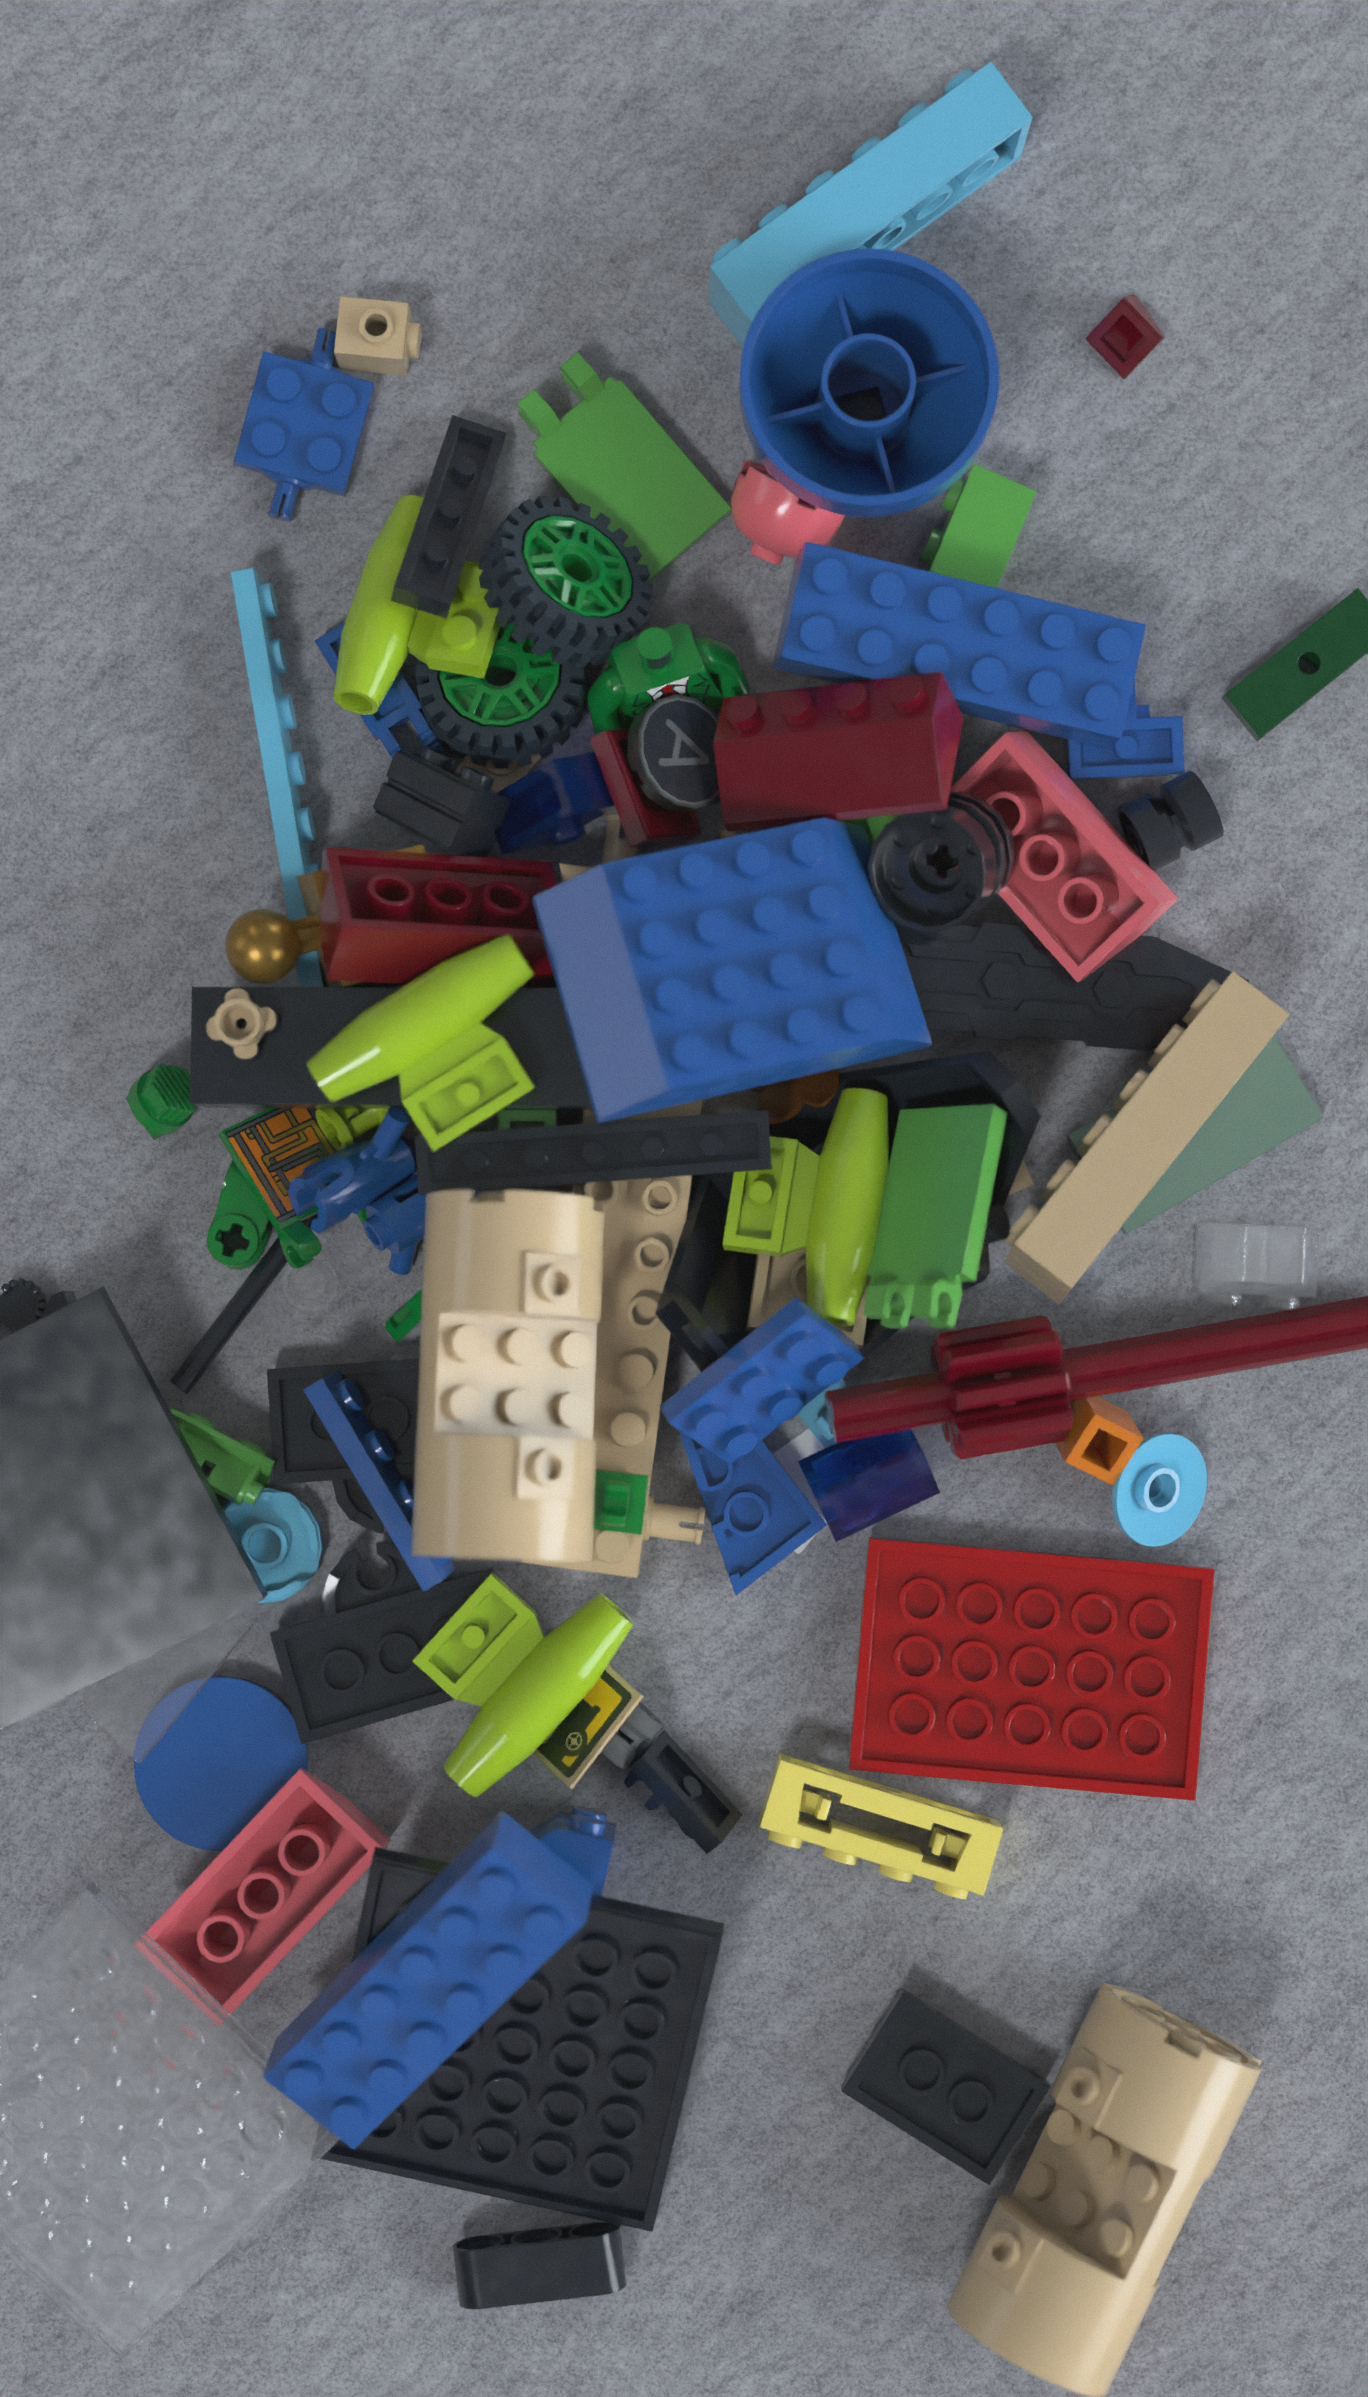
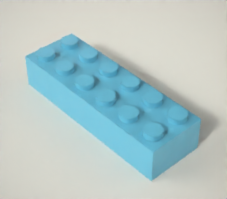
M989 62L976 73L972 68H968L958 74L945 87L944 92L946 94L930 106L926 102H921L914 106L899 120L898 126L900 128L884 140L879 136H875L866 141L852 155L851 159L853 162L837 174L833 170L822 173L806 188L805 193L807 196L790 208L786 204L777 206L759 222L760 230L743 242L740 238L730 240L713 255L712 261L714 263L709 266L708 302L742 348L757 312L776 287L791 274L819 258L838 252L855 249L894 251L1021 158L1033 117L992 62Z

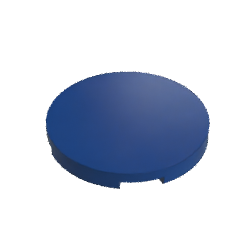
M222 1675L209 1676L191 1681L179 1687L165 1697L150 1713L141 1729L134 1754L135 1781L146 1810L152 1819L170 1836L198 1849L223 1851L300 1768L308 1772L309 1749L307 1743L301 1744L291 1707L273 1690L243 1678Z

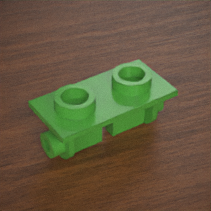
M172 1408L171 1413L201 1469L204 1464L214 1468L207 1479L212 1490L240 1506L244 1501L254 1506L264 1486L268 1487L275 1461L268 1458L266 1452L255 1443L244 1439L235 1441L218 1432L214 1424L205 1417L195 1413L185 1415Z

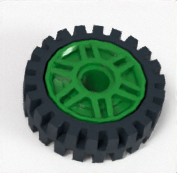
M540 496L535 502L528 499L518 507H515L498 526L482 551L483 555L480 558L478 569L483 571L479 576L481 588L489 589L484 599L489 608H501L495 618L502 627L511 623L516 627L511 635L520 644L526 638L533 641L531 647L533 653L542 657L547 650H551L552 662L564 665L571 658L573 667H585L589 661L593 666L602 664L609 658L611 650L615 648L614 646L617 647L634 636L650 612L652 602L649 600L653 595V584L646 582L650 577L648 566L637 564L642 554L636 545L626 548L624 543L629 536L621 528L612 533L607 528L611 520L602 513L596 519L590 517L591 507L581 502L572 510L571 502L568 498L558 497L552 503L549 496Z
M512 623L505 627L500 626L484 678L429 669L428 665L419 660L420 664H416L415 676L420 704L436 738L444 746L449 744L452 753L463 759L467 754L470 756L473 764L485 767L487 760H493L495 768H508L509 760L517 759L521 767L532 764L531 755L537 752L542 759L552 754V744L557 741L562 746L570 738V727H578L582 719V707L586 708L588 676L586 666L573 667L571 658L564 665L552 662L551 650H547L542 657L531 651L532 640L526 638L520 644L511 636L516 629ZM500 675L515 677L512 682L504 686L490 684L495 677Z

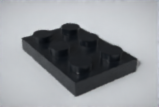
M901 1988L840 2087L841 2092L990 2185L1051 2085L1045 2078Z

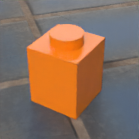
M1099 1396L1071 1401L1070 1405L1074 1411L1073 1426L1069 1430V1435L1065 1441L1055 1443L1064 1462L1114 1486L1119 1475L1143 1441L1142 1434L1128 1411Z

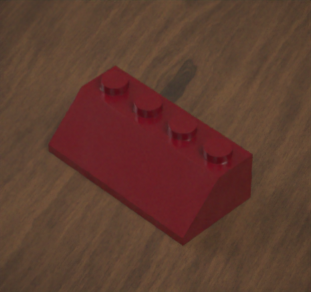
M942 671L724 697L713 745L723 823L727 831L787 826L821 818L838 821L946 810L964 717Z
M325 847L322 857L320 944L328 980L408 984L445 960L509 934L534 972V975L520 988H557L532 902L534 896L558 885L552 862Z

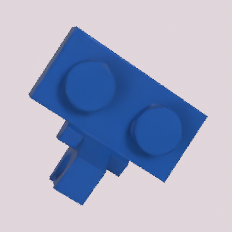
M1134 678L1122 738L1106 748L1066 739L1067 776L1072 781L1165 777L1184 774L1183 717H1150L1149 705H1136Z

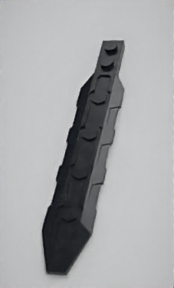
M893 918L927 1028L930 1030L973 1033L975 1038L1015 1041L1020 1036L1083 1041L1087 1047L1138 1051L1153 1050L1159 1046L1176 1024L1184 1030L1188 1028L1189 1025L1182 1019L1212 979L1222 985L1232 973L1157 937L1140 935L1092 974L1077 983L1032 931H1025L1022 925L983 922L979 927L955 925L948 930L922 932L903 926Z

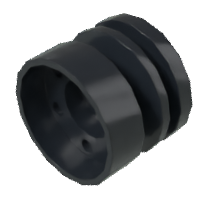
M963 792L949 793L946 810L907 813L886 824L873 842L868 870L871 889L882 909L901 925L922 932L948 930L968 919L980 908L994 900L1009 882L1015 861L1013 836L1001 813L984 799ZM948 846L949 854L944 853V847ZM953 857H958L959 863L954 865Z

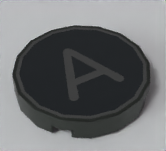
M676 694L654 701L635 716L627 736V758L632 772L637 771L639 778L644 783L640 785V788L649 799L665 810L686 813L710 805L720 797L713 745L719 718L712 709L696 698Z

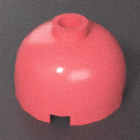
M744 460L734 484L731 496V511L738 531L753 542L749 550L750 553L770 563L781 565L784 556L796 558L806 542L822 546H828L831 543L845 515L818 508L788 491L775 478L771 477L772 474L765 468L763 463Z

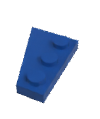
M678 1430L735 1595H738L827 1526L762 1440L757 1443L751 1452L729 1464Z

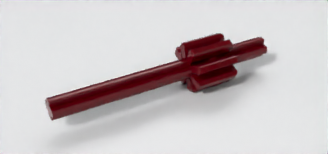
M1368 1296L1063 1349L1057 1331H1052L1050 1320L1043 1315L940 1332L935 1335L934 1345L931 1347L930 1363L934 1372L826 1391L825 1401L828 1410V1426L830 1433L833 1434L835 1443L941 1424L946 1442H950L952 1453L959 1459L1062 1442L1067 1439L1069 1430L1073 1426L1074 1411L1070 1401L1368 1349Z

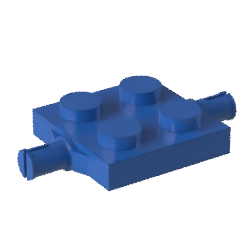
M326 328L317 329V336L310 360H293L263 351L234 458L235 466L262 473L271 481L277 483L268 515L278 519L283 499L286 498L281 513V520L291 522L292 513L299 490L319 489L345 497L374 390L373 382L345 375L335 367H332L335 357L336 332L330 331L326 350L323 351L327 339Z

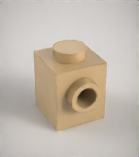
M340 296L334 348L339 368L343 370L407 376L409 357L419 358L421 347V323L413 322L409 303Z

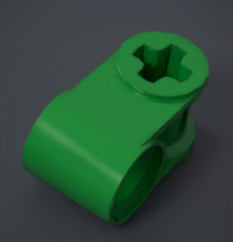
M232 1160L222 1185L219 1204L208 1230L206 1242L208 1250L215 1260L230 1269L243 1270L252 1267L259 1261L273 1225L234 1160ZM239 1228H243L242 1236L250 1241L246 1251L237 1249L233 1257H229L230 1248L222 1244L223 1238L226 1234L236 1235Z

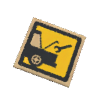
M608 1665L594 1687L533 1754L565 1785L573 1789L644 1696Z

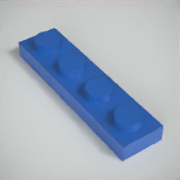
M337 1370L305 1388L303 1391L423 1592L443 1581L456 1570L451 1561L454 1557L411 1555L414 1483L407 1478L402 1479L392 1462L395 1454L391 1443L378 1428L373 1430L362 1412L365 1403L356 1385L348 1378L343 1380Z

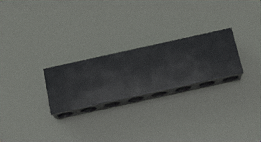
M192 987L190 1104L205 1108L406 1109L402 1103L399 1075L332 1102L322 1091L307 1065V1062L362 1012L402 987ZM518 988L481 1022L506 1039L536 1086L502 1109L593 1110L558 988ZM233 989L247 991L253 1003L261 1008H271L277 1016L276 1027L271 1031L265 1032L258 1042V1053L250 1059L237 1057L232 1046L222 1040L216 1041L211 1039L207 1033L208 1020L215 1017L216 1011L225 1002L226 994ZM244 1018L237 1021L238 1029H244L247 1026V1021Z

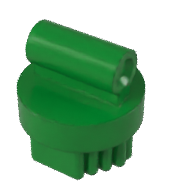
M164 1063L142 1074L132 1084L129 1094L125 1098L133 1115L145 1127L153 1140L158 1139L164 1134L178 1131L189 1121L196 1106L195 1104H190V1074L184 1067L180 1069L178 1066L173 1067L172 1065L166 1066Z

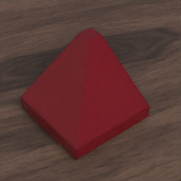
M1134 294L1123 297L1085 340L1123 379H1126L1165 336L1140 300Z

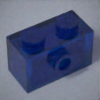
M595 752L553 759L497 792L507 797L510 805L501 827L496 828L494 832L497 835L496 839L502 855L552 843L554 846H559L587 834L584 827L586 824L615 809Z
M912 1430L835 1443L798 1461L835 1542L940 1493L925 1454Z

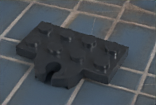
M420 1358L267 1369L272 1457L275 1461L273 1468L274 1485L332 1481L337 1503L349 1520L354 1521L371 1532L383 1534L385 1526L303 1390L337 1370L343 1380L346 1378L350 1379L363 1397L365 1407L362 1409V1412L373 1430L376 1428L381 1430L391 1443L395 1454L392 1462L402 1479L407 1478L414 1483Z
M376 1542L377 1555L383 1558L390 1568L389 1580L381 1587H369L359 1578L358 1567L362 1557L357 1547L344 1555L329 1573L323 1591L325 1615L270 1632L301 1744L454 1700L413 1662V1659L492 1572L495 1574L494 1567L441 1581L423 1592L393 1542Z

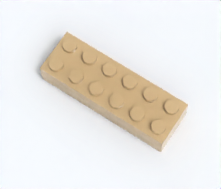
M1234 971L1222 985L1212 979L1182 1019L1189 1025L1188 1028L1184 1030L1176 1024L1156 1048L1154 1055L1147 1063L1154 1069L1151 1074H1147L1140 1068L1122 1090L1118 1100L1112 1106V1109L1119 1114L1112 1120L1104 1113L1083 1139V1143L1076 1151V1153L1083 1157L1078 1165L1067 1159L1046 1185L1047 1188L1040 1197L1047 1203L1041 1211L1031 1204L1012 1227L1009 1237L1004 1241L1012 1247L1004 1262L1059 1305L1290 1014Z

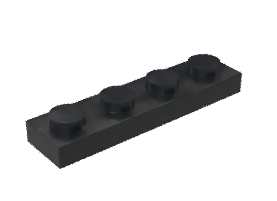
M452 415L394 585L391 601L447 619L507 433Z

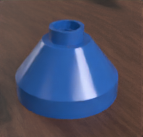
M855 249L834 253L803 266L786 278L768 296L757 312L744 343L740 365L739 399L743 424L749 441L765 468L780 484L800 499L833 513L855 517H880L902 513L931 501L952 486L978 455L987 436L999 392V364L995 343L990 328L974 300L955 280L934 265L905 253L884 249ZM864 395H871L879 400L884 419L860 421L851 418L838 408L837 403Z

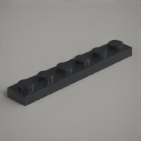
M768 1110L465 1132L436 1151L432 1150L424 1136H415L419 1195L451 1190L486 1191L772 1170Z

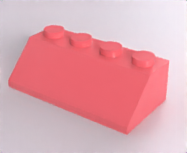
M1027 730L1006 732L950 788V793L963 792L982 798L1001 813L1013 836L1015 861L1010 880L999 895L1077 983L1084 980L1136 940L1178 900V897Z
M300 1768L137 1942L223 2023L370 1867L375 1847L386 1849L391 1839L348 1798Z

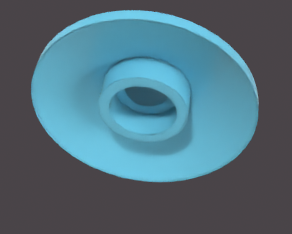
M1167 1432L1151 1435L1143 1439L1127 1466L1119 1475L1113 1486V1511L1120 1529L1131 1540L1151 1547L1166 1545L1182 1536L1196 1520L1205 1499L1207 1472L1200 1451L1190 1440Z

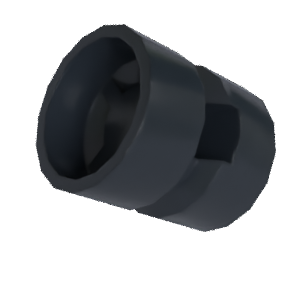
M1191 770L1162 784L1159 796L1154 797L1146 792L1117 808L1119 823L1127 842L1153 871L1178 860L1181 855V848L1184 846L1191 851H1195L1224 836L1223 825L1217 808L1202 781Z

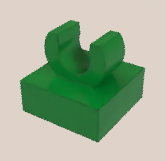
M595 1469L593 1529L642 1535L649 1475Z

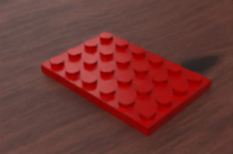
M868 1537L848 1761L849 1770L1196 1801L1215 1569L1201 1566Z

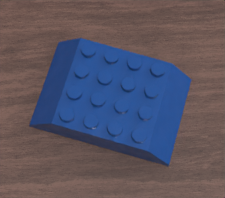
M821 818L603 863L533 897V906L597 1123L924 1049L932 1045L893 917L882 909L871 889L868 870L871 846L865 827L829 818Z

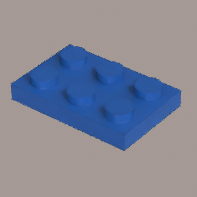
M795 1297L660 1407L669 1424L727 1463L732 1464L739 1457L751 1452L759 1441L783 1422L794 1418L801 1411L802 1407L826 1388L841 1381L847 1372L862 1361L864 1357L854 1341Z

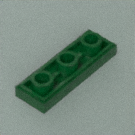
M1357 588L1222 696L1223 701L1257 742L1368 654V599ZM1298 659L1309 660L1314 666V674L1303 673L1298 667Z

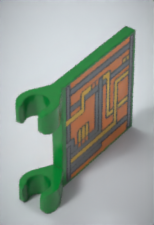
M269 1108L222 1130L218 1136L276 1230L288 1263L291 1267L299 1269L310 1264L313 1257L317 1256L321 1251L319 1239L302 1222L317 1214L318 1207L316 1206L298 1216L291 1206L288 1195L290 1182L302 1175L307 1166L337 1152V1150L318 1125L315 1115L318 1108ZM366 1208L357 1213L362 1225L363 1221L368 1219Z

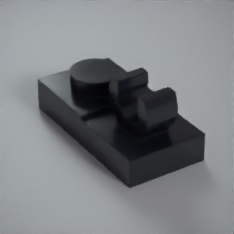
M665 1730L656 1736L630 1766L632 1771L624 1780V1784L628 1788L633 1786L635 1782L642 1780L653 1792V1795L644 1806L648 1810H653L663 1803L668 1809L667 1812L679 1824L683 1833L693 1839L706 1854L723 1842L743 1815Z

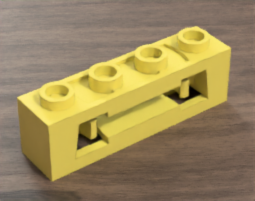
M778 1753L759 1816L760 1828L769 1830L767 1838L771 1841L792 1848H800L802 1840L824 1847L823 1856L848 1865H856L858 1858L880 1864L879 1873L903 1882H911L913 1874L935 1881L934 1890L959 1899H967L969 1892L984 1896L1004 1829L998 1819L782 1753ZM808 1784L837 1793L840 1803L927 1830H931L933 1823L961 1831L963 1834L958 1836L947 1833L941 1828L933 1827L928 1847L932 1848V1854L952 1857L950 1862L924 1855L918 1845L833 1819L829 1820L828 1825L799 1816V1811L812 1814L817 1819L826 1821L832 1800L829 1799V1794L804 1789L803 1785Z

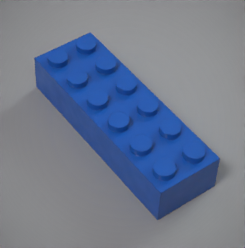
M806 542L796 556L772 668L836 684L942 671L962 714L1106 748L1122 738L1146 625Z
M502 1811L276 2037L262 2078L354 2150L586 1923L594 1885Z

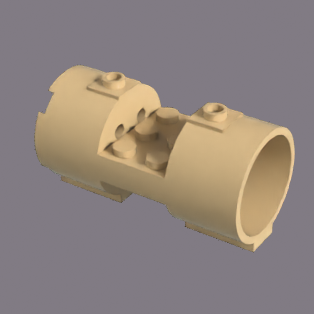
M472 1190L439 1191L426 1195L411 1555L512 1560L592 1561L596 1440H593L596 1333L597 1322L601 1321L604 1201H594L593 1197L520 1190L478 1193V1197L474 1196V1191Z
M1103 1983L1052 2085L1050 2094L1057 2103L1012 2196L1001 2195L998 2197L946 2305L951 2317L979 2342L1022 2369L1050 2383L1079 2394L1092 2397L1105 2396L1159 2286L1157 2278L1204 2179L1211 2177L1262 2070L1259 2068L1262 2061L1222 2035L1213 2033L1195 2022L1191 2024L1163 2010L1161 2005L1143 1996L1115 1985Z

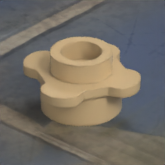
M233 989L226 994L225 1002L218 1008L215 1017L208 1020L207 1033L211 1039L216 1041L222 1040L232 1046L237 1057L250 1059L258 1053V1042L265 1032L271 1031L276 1027L277 1016L271 1008H261L253 1003L247 991ZM241 1018L247 1021V1026L244 1029H238L237 1021Z

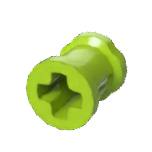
M318 1108L315 1115L320 1129L333 1147L339 1151L354 1145L353 1141L375 1126H380L389 1109ZM357 1112H360V1113H361L360 1115H358V1116L355 1117L354 1119H352V1120H347L348 1118H350L351 1116H353V1115L356 1114Z

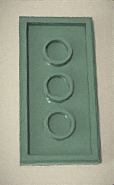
M1275 1035L1121 1226L1124 1235L1324 1118ZM1112 1109L1105 1114L1114 1120L1119 1113ZM1101 1116L1066 1136L1075 1153L1083 1143V1139ZM1076 1153L1077 1156H1078V1158H1079L1080 1161H1081L1083 1157H1081L1078 1153Z

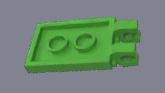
M577 352L560 366V370L562 371L561 378L581 402L559 420L553 409L533 389L517 403L519 408L518 414L538 437L533 442V445L538 449L534 452V458L575 506L580 502L590 506L591 518L596 519L602 513L611 520L607 528L612 533L621 528L629 536L624 546L627 548L636 545L642 554L637 564L648 566L650 577L646 582L651 583L731 514V507L620 379L615 382L610 376L602 383L597 373Z
M995 1104L900 1110L889 1162L874 1254L867 1273L871 1277V1281L866 1290L864 1316L870 1319H882L881 1325L887 1328H907L910 1315L917 1319L929 1318L928 1324L934 1328H954L962 1298L961 1281H976L1007 1118L1006 1111Z

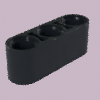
M592 2222L480 2235L462 2239L453 2245L459 2305L465 2309H487L600 2296L620 2291L627 2285L619 2224Z

